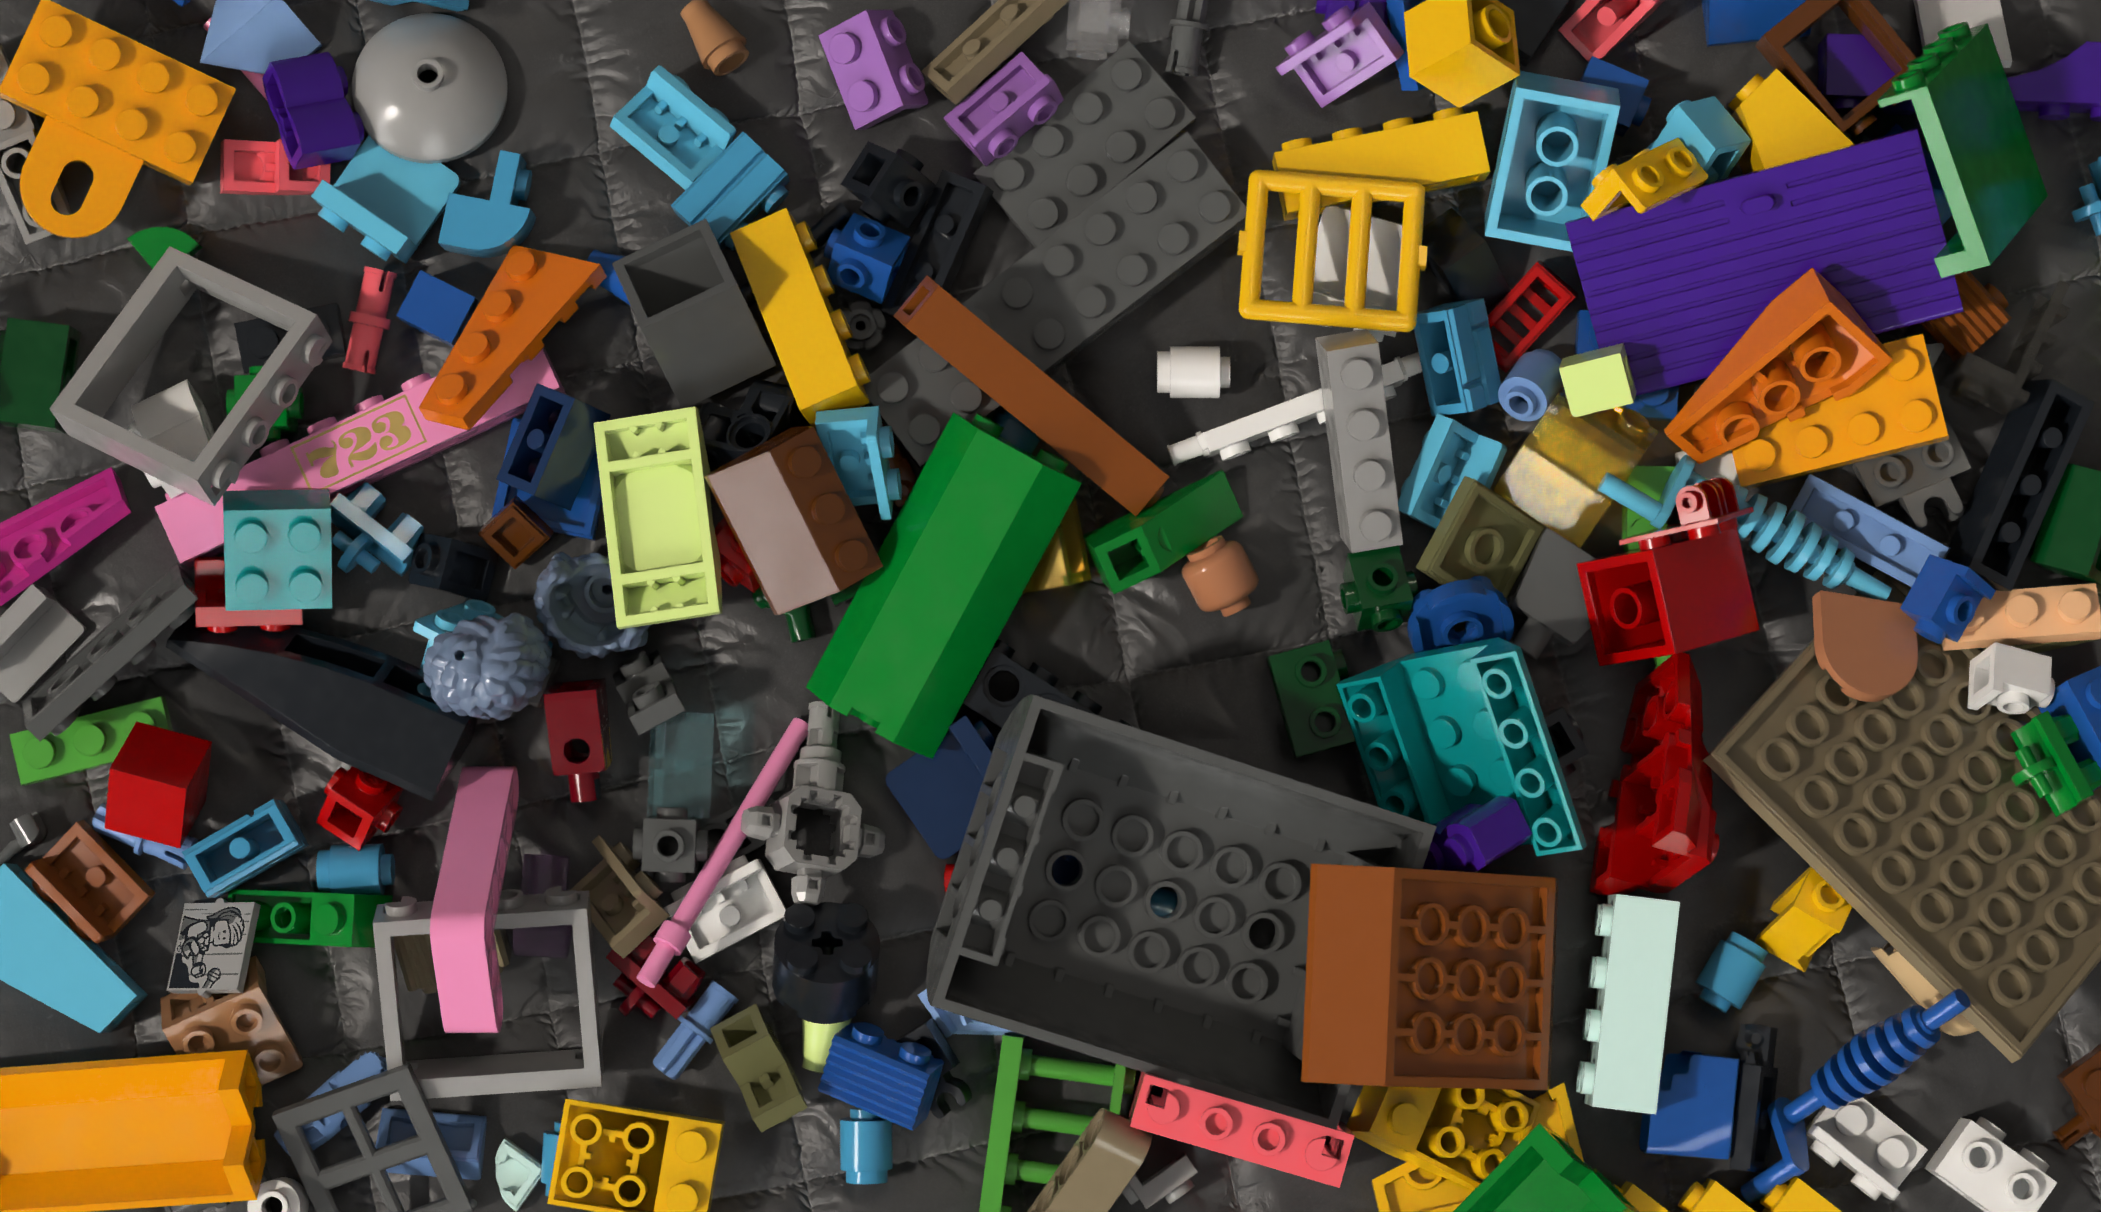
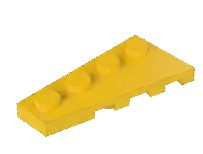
M1562 1083L1532 1099L1540 1103L1541 1106L1530 1132L1539 1123L1557 1133L1572 1146L1574 1153L1584 1162L1565 1083ZM1409 1162L1371 1181L1378 1212H1453L1474 1191Z

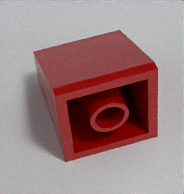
M1737 528L1721 531L1719 534L1689 540L1687 538L1671 542L1672 544L1644 551L1636 549L1577 563L1599 666L1678 654L1760 630Z

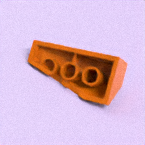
M1812 267L1769 303L1664 429V432L1698 464H1701L1756 439L1760 429L1788 417L1790 422L1795 421L1806 415L1804 409L1831 396L1834 397L1835 401H1838L1853 394L1890 364L1893 358L1847 299Z

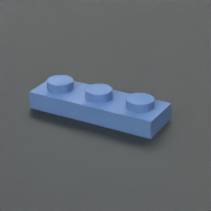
M1809 474L1787 514L1788 516L1793 510L1799 511L1806 516L1802 529L1813 521L1822 528L1820 539L1830 534L1839 541V549L1842 550L1844 547H1847L1855 554L1856 558L1910 587L1913 586L1930 554L1945 559L1951 547L1813 474Z

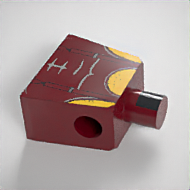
M605 678L553 683L543 694L554 776L568 775L571 802L602 799L599 772L606 771L612 763ZM572 739L584 740L589 746V753L577 752L573 748Z

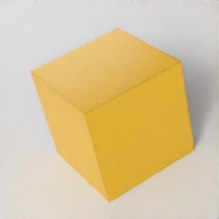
M1425 0L1404 12L1409 77L1456 107L1461 108L1520 76L1514 11L1498 0Z

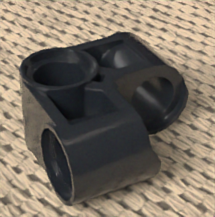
M761 379L753 382L739 411L710 402L703 404L699 411L710 472L791 427H805L809 423L800 412L790 386Z

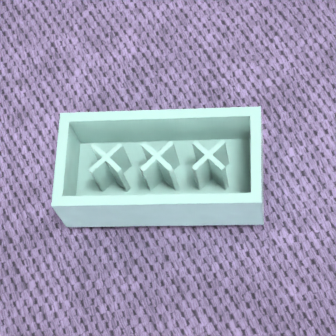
M1612 894L1607 895L1606 904L1597 905L1594 935L1603 936L1601 956L1591 957L1588 976V987L1597 988L1595 1008L1585 1009L1582 1040L1591 1041L1589 1061L1579 1062L1576 1092L1585 1094L1584 1103L1587 1105L1656 1115L1680 902Z

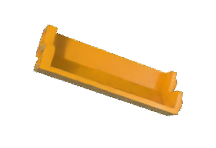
M248 1050L0 1068V1212H92L257 1200L266 1162L265 1139L256 1140L254 1137L256 1124L253 1110L254 1107L263 1106L262 1086Z

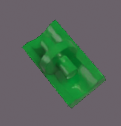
M2046 711L2035 716L2029 723L2010 734L2019 749L2014 753L2023 770L2011 777L2014 785L2017 788L2031 782L2039 799L2046 798L2055 817L2069 812L2093 796V790L2101 785V770L2097 762L2088 758L2077 763L2068 746L2079 740V730L2071 715L2051 717L2050 713Z

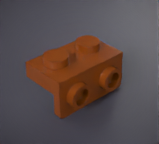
M85 820L76 822L43 858L32 861L25 868V872L33 879L32 886L35 891L46 901L56 903L70 917L68 919L69 925L79 936L89 941L92 940L97 944L115 937L156 894Z

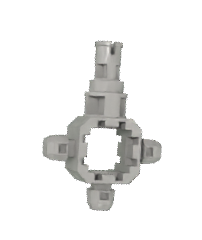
M823 701L811 702L808 705L807 745L800 749V758L794 762L793 787L791 791L770 804V807L754 806L744 810L741 819V831L744 834L755 839L766 840L765 857L776 871L797 874L791 878V895L794 903L810 906L818 905L823 899L826 886L825 878L845 870L857 860V857L871 858L882 854L885 848L886 837L885 833L878 827L861 824V806L851 793L842 792L846 767L841 763L842 752L837 749L841 713L833 708H828L829 706ZM795 808L821 809L824 815L830 816V824L836 825V830L831 833L830 850H834L832 856L804 855V850L796 849L797 840L791 839V833L796 830L797 814H793Z

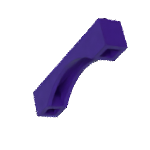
M1827 33L1818 44V90L1837 113L1847 114L1895 75L1862 34ZM2087 41L2067 57L2041 70L2007 78L2018 111L2038 112V118L2043 120H2063L2070 118V113H2090V120L2101 122V42ZM1910 99L1899 102L1894 107L1892 105L1883 107V113L1888 115H1910L1915 113V109Z

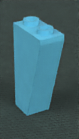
M3 863L0 866V980L98 1033L112 1032L148 994L97 943L79 936L69 925L68 919L70 917L56 903H50L43 899L33 888V880L17 864Z

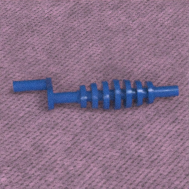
M1956 989L1928 1009L1920 1005H1913L1903 1010L1902 1013L1894 1014L1885 1021H1880L1868 1029L1860 1031L1852 1037L1851 1041L1842 1046L1837 1054L1828 1059L1824 1066L1812 1074L1810 1079L1811 1089L1793 1101L1785 1097H1779L1768 1105V1116L1782 1159L1742 1185L1741 1194L1747 1202L1754 1204L1768 1194L1776 1185H1782L1794 1176H1801L1807 1172L1810 1164L1804 1119L1822 1106L1837 1110L1847 1105L1848 1102L1858 1100L1865 1094H1870L1882 1086H1887L1895 1081L1899 1074L1904 1073L1914 1061H1917L1926 1053L1927 1049L1934 1046L1940 1040V1026L1970 1007V1000L1967 994L1961 989Z

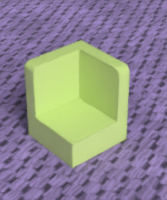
M1624 343L1562 359L1559 371L1572 416L1579 417L1634 403L1637 392Z

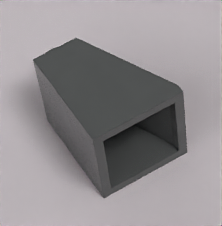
M707 219L701 220L612 263L640 328L681 408H688L776 366Z

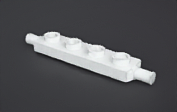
M1419 352L1402 358L1399 356L1395 357L1394 361L1381 365L1385 400L1396 397L1397 394L1394 388L1401 386L1403 382L1408 380V377L1422 372ZM1320 388L1203 433L1201 431L1196 432L1193 437L1167 445L1173 465L1176 466L1179 463L1201 455L1204 457L1208 456L1209 458L1220 454L1222 461H1227L1250 452L1249 442L1269 436L1271 443H1275L1298 434L1300 430L1297 424L1317 417L1319 425L1326 424L1322 389Z

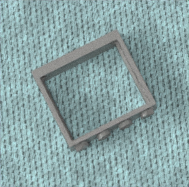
M169 246L49 409L67 435L215 506L230 484L236 483L240 470L253 452L264 444L270 428L283 410L295 401L299 388L313 368L321 364L323 361L322 356L333 341L317 314ZM198 289L288 332L193 462L102 417L190 297Z
M561 886L547 889L543 894L523 895L522 891L516 889L502 890L494 930L572 925L583 1049L410 1061L405 1060L393 936L430 934L433 901L417 902L414 897L402 896L401 902L377 904L373 919V932L387 1070L410 1063L426 1099L602 1087L604 1060L589 891H562ZM399 1093L390 1094V1101H401Z

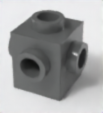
M657 807L656 816L643 818V828H634L633 859H642L641 871L654 872V881L686 882V873L699 871L700 861L706 862L708 860L709 830H701V818L688 817V808ZM667 835L673 836L678 842V850L672 856L663 854L659 848L660 840Z

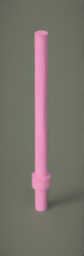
M793 718L671 921L665 920L653 938L656 945L636 977L642 984L655 988L674 955L680 956L691 939L690 928L747 836L741 831L743 811L754 806H765L807 737L808 723L802 719Z

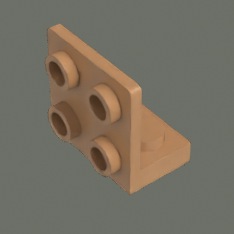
M256 955L250 957L243 993H212L209 998H204L198 995V993H170L160 998L162 1030L177 1055L248 1050L261 1086L296 1071L303 1066L299 1051L268 999L265 971Z

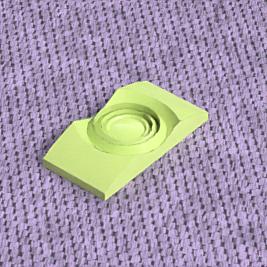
M694 406L594 422L617 628L626 629L722 614L721 561L713 525L710 487L704 477L710 473L698 408Z

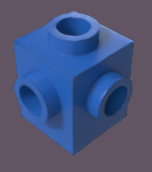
M853 213L843 230L837 228L833 230L824 250L823 256L830 259L827 273L832 283L882 304L888 295L906 254L910 236L886 227L875 220Z

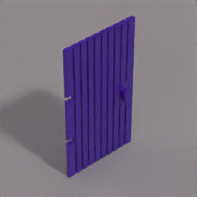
M1917 128L1702 185L1642 214L1638 213L1632 205H1627L1595 221L1590 216L1565 222L1598 347L1600 349L1624 343L1637 392L1636 396L1708 378L1769 303L1812 267L1847 299L1874 334L1964 312L1955 275L1941 278L1934 260L1947 243Z

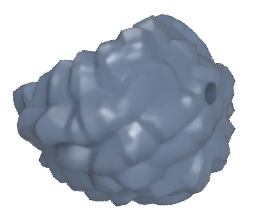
M559 552L551 558L547 568L538 576L536 582L537 589L533 598L537 613L536 617L543 624V632L547 636L557 638L561 648L574 651L581 659L589 658L592 655L602 659L611 651L621 652L646 644L648 639L647 630L651 625L618 629L616 626L613 591H608L605 585L612 587L609 556L589 553L571 558L564 552Z
M516 612L500 619L478 615L472 620H461L453 631L437 635L434 638L433 646L427 648L423 665L424 682L431 688L432 699L444 712L454 711L459 716L469 715L488 720L491 718L504 720L509 718L513 711L518 712L529 704V698L536 696L542 690L543 682L550 673L548 666L551 661L552 649L548 645L549 637L534 625L530 617Z

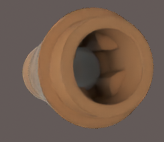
M693 0L682 9L680 15L688 27L705 69H711L716 76H723L734 71L746 61L749 56V51L745 47L746 38L710 5L708 0Z

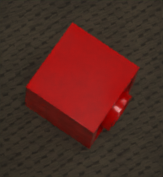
M136 721L109 769L105 829L181 848L206 802L212 741Z

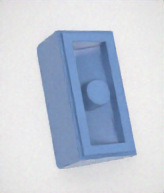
M382 1108L376 1149L417 1135L406 1110ZM432 1112L462 1179L480 1180L483 1169L487 1117ZM427 1155L386 1169L387 1173L436 1177Z

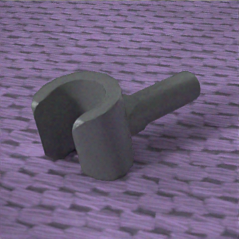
M38 812L26 813L9 823L16 839L9 842L0 852V866L3 863H8L23 849L32 847L46 838L47 829Z

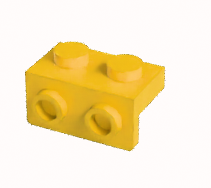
M1676 138L1652 150L1649 148L1644 149L1630 160L1620 165L1612 164L1602 170L1592 180L1591 184L1595 189L1583 201L1581 206L1593 221L1628 204H1631L1638 213L1642 214L1701 186L1708 179V174L1697 162L1693 153L1685 147L1679 138Z

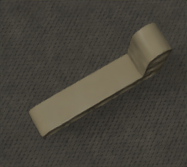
M1105 1108L1099 1109L1027 1212H1108L1142 1165L1149 1151L1153 1134L1130 1127L1131 1120Z

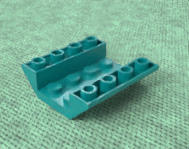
M1497 637L1412 653L1344 679L1336 684L1379 808L1433 825L1467 804L1483 805L1493 798L1506 796L1517 801L1532 832L1531 837L1521 845L1533 844L1536 856L1583 850L1587 846L1521 647Z

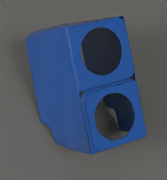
M1682 1050L1680 1054H1667L1664 1067L1661 1070L1656 1115L1642 1113L1639 1140L1640 1150L1650 1154L1728 1160L1731 1151L1734 1121L1733 1108L1735 1107L1739 1059Z

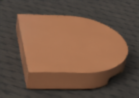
M1820 590L1812 597L1814 647L1818 664L1822 670L1826 669L1831 677L1843 687L1840 690L1845 695L1864 702L1883 701L1899 692L1911 681L1918 664L1917 632L1913 629L1916 622L1900 609L1902 603Z

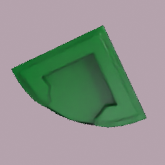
M169 227L147 228L127 238L152 269L169 246L190 256H194L203 248L188 234Z

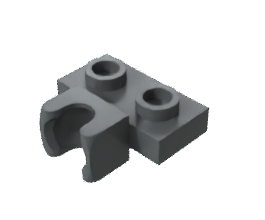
M1950 422L1946 423L1949 440L1853 463L1852 468L1870 505L1882 510L1898 503L1897 508L1904 523L1922 533L1927 525V517L1924 513V509L1927 507H1934L1940 510L1948 523L1952 524L1961 519L1964 514V507L1952 480L1969 474L1972 468Z

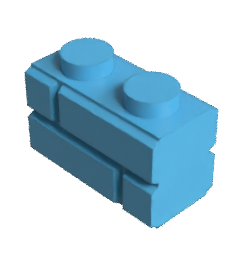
M742 132L671 204V207L677 216L688 226L707 219L721 250L723 251L727 246L731 251H734L736 248L730 233L748 225L762 209L767 214L772 213L788 196L789 191L785 186L790 182V179L780 165L766 154L745 132Z
M1484 298L1445 303L1417 312V324L1414 328L1431 416L1435 417L1437 413L1440 415L1472 412L1499 402L1498 390L1501 380Z
M272 799L255 809L254 815H244L182 851V854L207 898H219L309 845L285 802Z

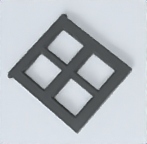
M410 1063L273 1111L272 1118L316 1212H341L331 1189L372 1175L388 1212H405L386 1169L427 1155L446 1197L406 1212H471L477 1207V1201L471 1199ZM398 1092L417 1135L376 1149L357 1106ZM343 1112L362 1154L321 1168L302 1126Z

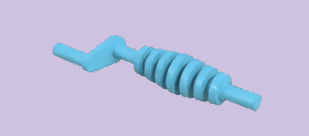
M1684 455L1669 476L1659 502L1609 472L1604 475L1597 490L1649 520L1650 525L1661 529L1676 504L1677 493L1683 487L1708 479L1694 472L1693 469L1696 461L1690 456ZM1739 485L1734 487L1739 510L1753 507L1754 509L1752 513L1737 517L1739 539L1744 540L1753 530L1749 547L1760 553L1769 544L1765 555L1766 560L1777 565L1787 555L1784 563V569L1796 573L1807 562L1803 577L1809 580L1816 581L1825 572L1822 582L1823 586L1834 590L1839 585L1845 584L1867 598L1887 600L1892 588L1857 568L1853 562L1855 554L1851 550L1844 547L1835 555L1839 541L1830 534L1826 535L1818 544L1822 528L1813 521L1802 530L1806 519L1804 514L1793 510L1783 521L1787 511L1786 505L1776 501L1764 513L1763 511L1768 501L1767 497L1756 493L1748 502H1745L1748 489Z

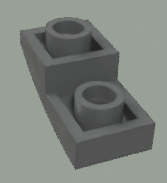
M658 650L649 655L645 651H641L629 656L618 665L620 670L612 674L615 687L626 705L629 719L638 735L685 711L677 687Z

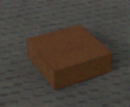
M516 495L481 527L478 535L511 567L516 569L548 541L554 531Z

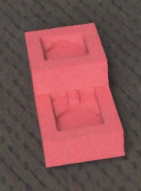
M224 139L221 142L220 194L312 195L322 180L330 184L331 163L294 170L287 158L281 139H278L276 142Z

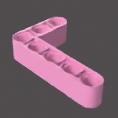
M464 766L461 770L430 918V943L445 1033H499L501 1031L503 995L494 927L518 809L519 778L516 766Z

